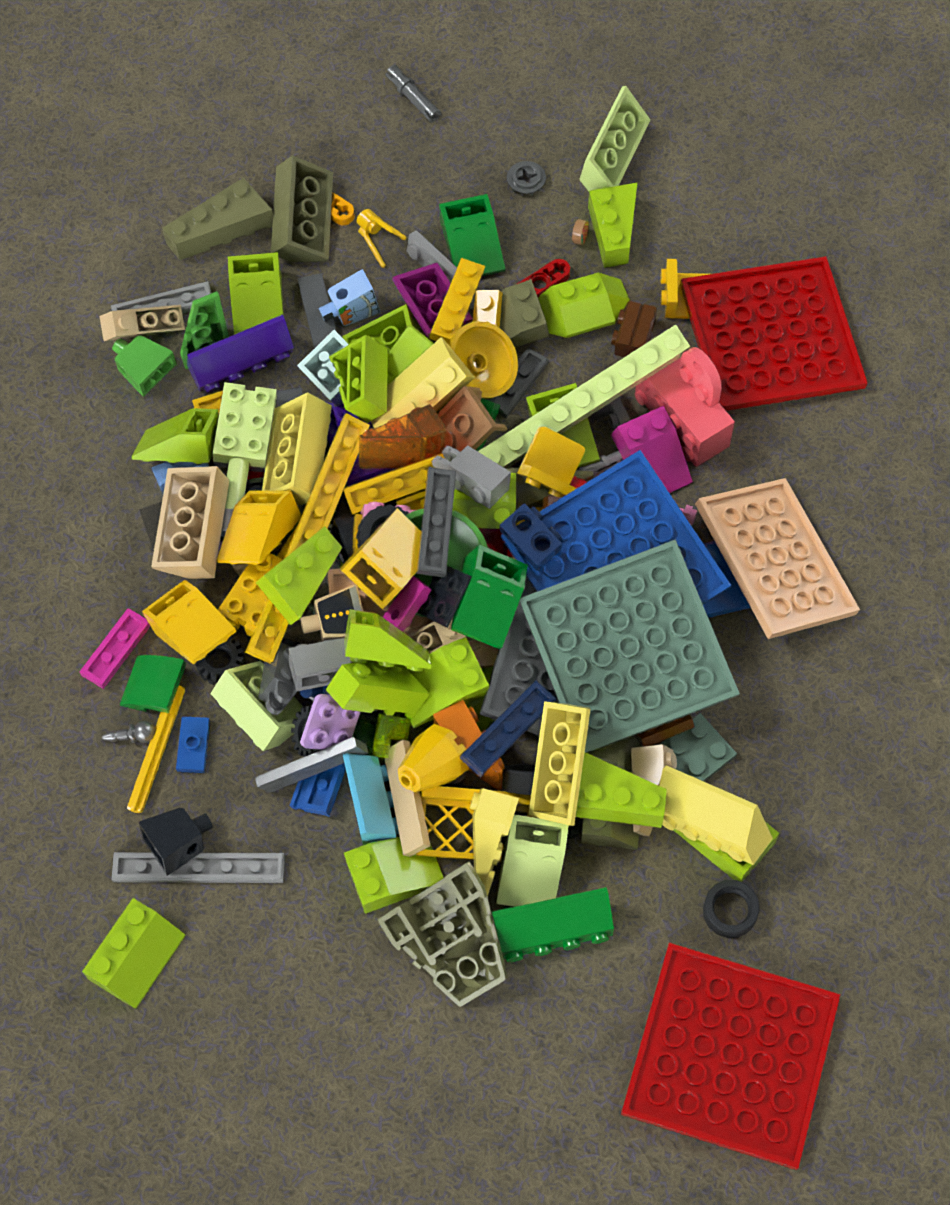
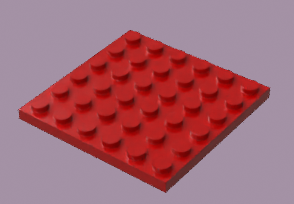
M826 256L681 279L680 286L698 348L710 358L719 373L722 388L719 403L725 411L866 388L868 384Z
M669 943L621 1115L798 1170L840 994Z

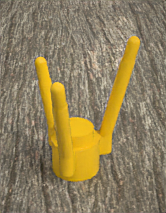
M365 209L357 217V224L360 226L358 232L364 237L380 266L385 268L386 265L368 234H376L381 228H384L402 240H406V236L384 222L371 209Z

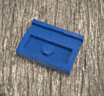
M345 763L298 781L290 806L295 810L300 809L309 813L330 816L346 770Z

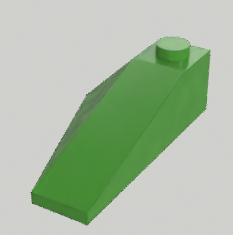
M217 291L192 302L180 351L185 369H188V354L229 337Z

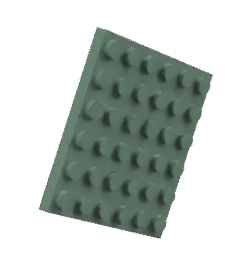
M676 539L520 598L519 602L559 703L589 707L591 709L585 746L586 753L716 705L740 694Z

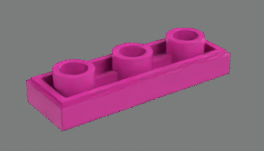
M413 576L399 592L383 618L404 632L410 626L412 618L421 605L427 601L431 589L419 578Z

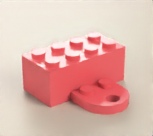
M697 347L688 349L683 352L681 358L636 386L635 398L640 405H645L650 412L664 406L676 429L686 461H691L698 467L730 447L735 421L719 403L722 389L720 376L713 362L701 349Z

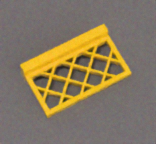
M437 786L420 791L424 816L426 815V805L438 806L445 815L434 825L425 816L426 824L430 827L427 830L428 834L433 831L443 844L436 850L424 849L418 852L416 856L474 860V854L469 853L473 849V840L465 832V829L473 823V818L461 827L451 814L458 808H466L473 816L474 810L470 809V804L474 792L479 793L480 789ZM495 791L519 798L515 812L527 813V817H532L528 816L531 795ZM445 807H454L449 812L445 809ZM448 818L458 831L446 840L436 827ZM460 833L472 845L465 852H456L449 844ZM446 846L450 851H440V850L443 849V848Z

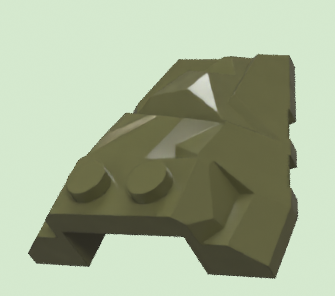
M470 861L409 901L377 919L391 944L398 951L403 949L414 959L412 964L418 969L423 968L434 978L433 983L459 1007L508 978L486 889Z

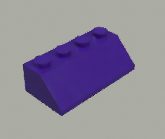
M283 314L188 354L187 366L199 392L206 390V393L212 392L221 387L219 384L226 380H229L230 383L238 381L244 377L243 373L252 370L253 373L265 369L268 362L276 360V363L290 358L289 353L293 352L294 346Z

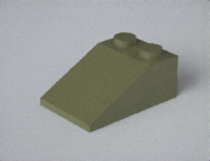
M532 280L507 287L501 291L503 296L499 328L507 334L514 347L549 336L547 323ZM474 308L468 311L472 318Z

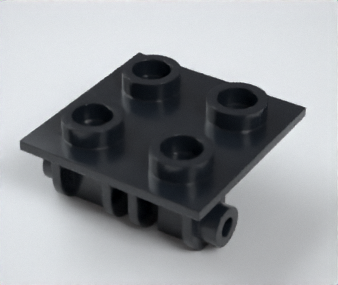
M447 565L445 577L432 576V581L429 585L431 592L428 595L427 601L421 605L417 613L448 628L472 576Z

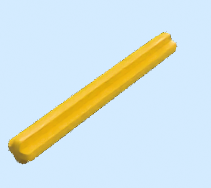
M180 685L170 712H160L155 726V736L149 743L127 806L131 812L139 814L144 811L185 693V688Z

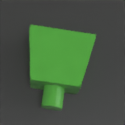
M141 335L136 336L130 343L120 338L112 347V350L118 354L115 357V362L119 372L143 397L177 365L171 350Z

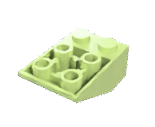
M514 814L508 836H505L496 904L517 907L556 898L569 825Z

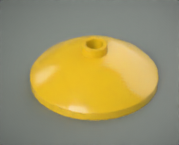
M484 321L468 323L455 332L449 346L475 377L466 386L480 388L482 391L481 398L483 399L495 398L508 391L517 376L518 358L515 347L507 334L496 325Z

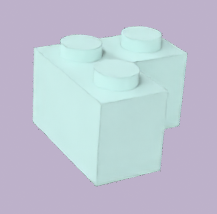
M333 330L297 366L332 403L339 406L343 404L339 391L341 384L339 379L335 378L334 371L336 368L330 362L329 356L349 344Z

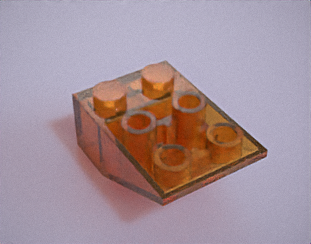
M431 404L422 408H415L402 417L393 418L377 428H370L359 435V467L361 469L401 468L440 454L445 448L446 426Z

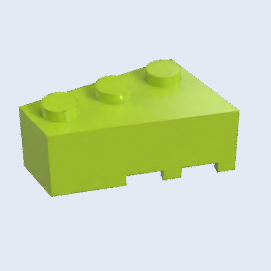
M637 183L589 191L588 209L604 268L628 264Z
M364 335L329 356V359L336 368L334 375L341 384L339 391L345 410L369 423L387 413L388 349L369 336Z
M367 660L366 663L342 664L326 688V691L344 710L372 713L374 709L385 710L384 713L391 716L395 712L405 713L406 718H414L430 695L405 668V665L395 664V667H385L379 665L378 661Z
M585 752L576 817L661 828L664 819L667 789Z

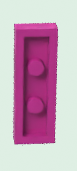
M128 608L80 670L81 676L104 689L151 627L147 619Z

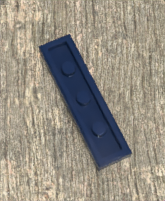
M536 680L461 755L460 759L478 776L482 777L543 715L544 701L555 702L557 699Z

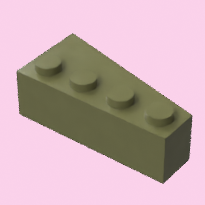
M242 178L164 226L162 230L167 246L179 260H183L208 251L210 247L222 243L224 245L240 236L255 234V231L262 228H271L273 225L272 209L246 179Z

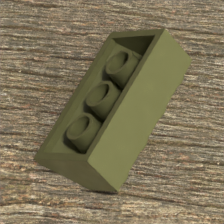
M293 155L276 167L271 253L278 252L279 258L289 262H321L329 260L332 171Z
M635 736L590 752V755L632 773L631 748L642 747V745ZM583 818L581 844L638 850L639 834L633 832V824Z

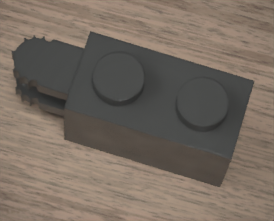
M280 643L271 664L264 663L258 699L266 702L267 710L274 715L280 714L296 694V688L289 667V648L293 647Z

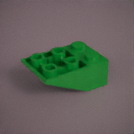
M488 194L439 204L440 223L452 264L458 267L461 258L484 265L483 276L504 272L505 265Z
M478 545L463 559L461 572L472 577L453 616L451 630L501 649L524 590L528 565Z

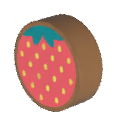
M578 219L575 222L572 232L574 244L584 245L589 230V222L587 220Z

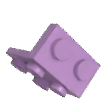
M318 694L314 699L300 744L308 749H325L352 738L360 711L344 710L331 695Z

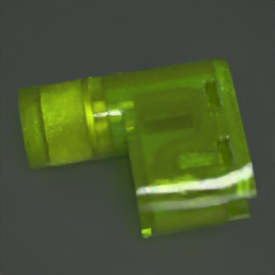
M378 714L372 756L388 758L391 739L408 741L411 719Z

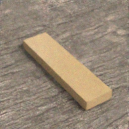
M406 740L396 743L383 752L403 855L412 856L430 847L420 791L413 792L404 788L398 777V768L411 747L410 741Z

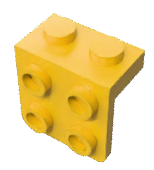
M667 259L666 269H661L660 283L665 284V290H661V305L665 306V318L690 319L680 286L681 279L708 274L677 273V259Z
M541 426L537 429L517 473L526 477L525 483L538 489L542 485L549 489L548 494L551 496L564 497L577 489L569 484L584 455L585 448L579 443L547 427Z

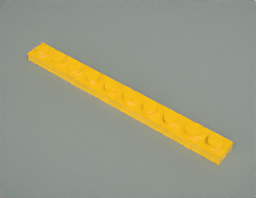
M347 413L343 416L285 558L324 526L328 528L370 426L369 424ZM267 598L245 653L271 664L289 623L269 598Z

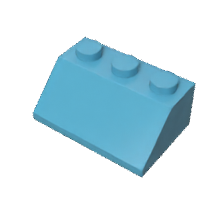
M352 753L343 754L363 845L396 838L399 830L396 817L392 818L390 808L394 807L391 791L386 792L384 782L389 781L386 766H380L378 756Z

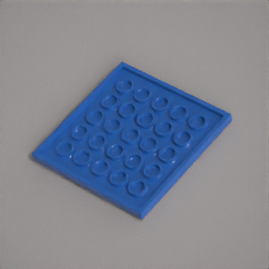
M641 450L540 511L544 518L542 522L548 529L553 527L561 535L562 550L538 571L533 568L503 534L501 535L503 542L514 559L528 565L526 577L536 592L675 539L703 605L731 587V584ZM525 520L516 527L521 531H526L531 527V523ZM539 540L534 546L539 551H545L550 547V544L545 540Z

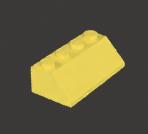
M441 337L387 386V413L374 419L371 423L388 446H399L475 377L443 337Z
M307 392L275 408L262 491L291 490L297 505H303L308 502L324 464L332 405Z
M544 701L528 816L574 826L591 710L589 707Z
M667 765L663 768L659 786L667 789L662 825L673 831L676 829L682 832L690 840L696 841L698 839L714 851L722 850L738 862L743 860L754 865L773 839L758 805Z

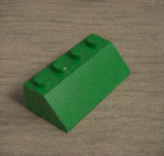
M607 887L492 912L503 959H506L507 962L522 960L524 958L523 955L535 953V956H544L550 954L553 948L563 947L564 950L575 949L581 946V942L590 940L592 944L603 943L609 940V936H613L614 931Z

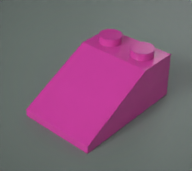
M664 406L618 426L611 434L623 460L641 450L669 493L693 482L676 429Z

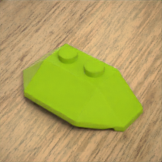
M599 272L551 286L538 297L547 323L548 332L565 338L615 324L620 310H624L630 300L621 279Z

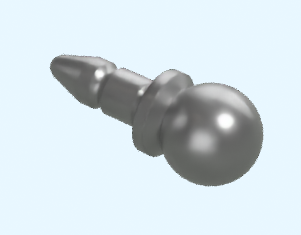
M140 721L136 725L129 724V730L110 731L102 736V740L116 742L117 740L123 741L130 738L131 743H135L137 740L147 743L155 736L156 729L151 722Z

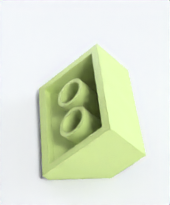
M261 661L227 669L212 690L211 695L262 751L280 746L294 734L291 733V728H295L292 722L293 719H298L296 713L298 711L301 712L300 709L303 706L293 696L280 714L274 715L267 710L266 702L258 699L264 664Z

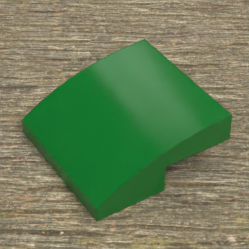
M158 655L137 656L120 706L147 712V709L169 713L186 667L185 660Z

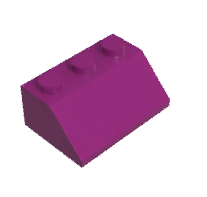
M438 263L392 278V281L428 338L451 284ZM469 312L462 326L472 322L473 318Z

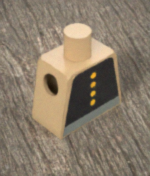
M351 585L314 601L315 614L300 618L303 633L320 631L322 642L327 639H345L349 609L363 611L357 585Z

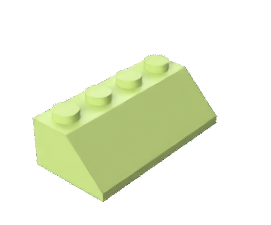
M622 86L585 160L580 181L588 191L619 186L650 122V118L627 86Z

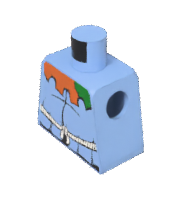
M363 269L329 288L328 294L331 302L318 308L325 322L338 316L343 326H348L380 313L373 288Z

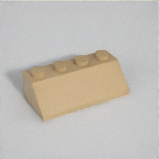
M217 466L167 469L151 566L153 569L188 579H210L215 577L229 479Z

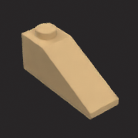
M663 744L631 748L632 774L658 786L663 768L666 765L674 769L677 767L675 753ZM633 824V832L642 836H650L653 827Z

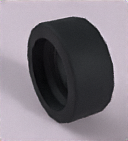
M535 764L505 766L502 774L503 791L531 795Z
M724 880L715 884L708 891L703 905V917L708 927L717 935L725 938H738L747 934L755 925L760 911L759 900L754 890L746 883L738 880ZM735 893L745 899L748 905V914L742 923L727 925L717 918L714 912V904L720 895Z

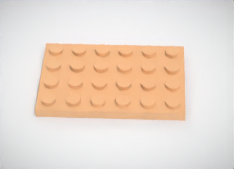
M786 478L706 496L697 500L695 505L768 639L851 617L860 611Z

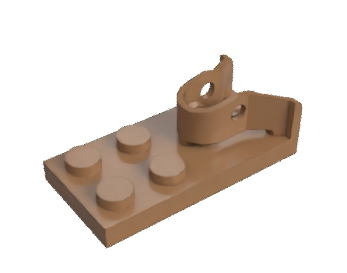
M464 386L405 448L433 456L442 453L446 446L453 447L460 452L467 446L476 450L494 431H507V427L504 424H496L481 403L482 391L480 388Z

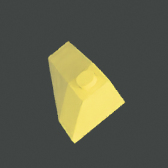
M481 788L479 793L474 792L470 809L474 810L472 816L474 870L484 884L488 896L495 873L493 867L497 865L502 854L503 843H501L502 837L508 836L519 798Z

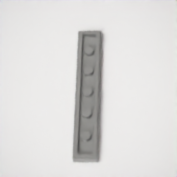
M114 852L112 882L284 883L285 854L200 853L167 876L152 853Z

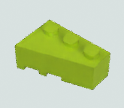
M324 526L255 583L288 623L292 625L301 618L342 547Z

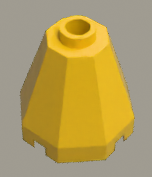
M433 724L415 738L398 768V777L401 785L408 790L418 792L451 783L468 770V765L460 759L467 749L462 743L459 746L456 744L454 739L457 736L452 730Z

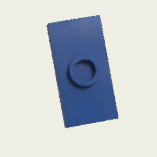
M181 718L176 763L177 772L205 773L210 730L209 718Z

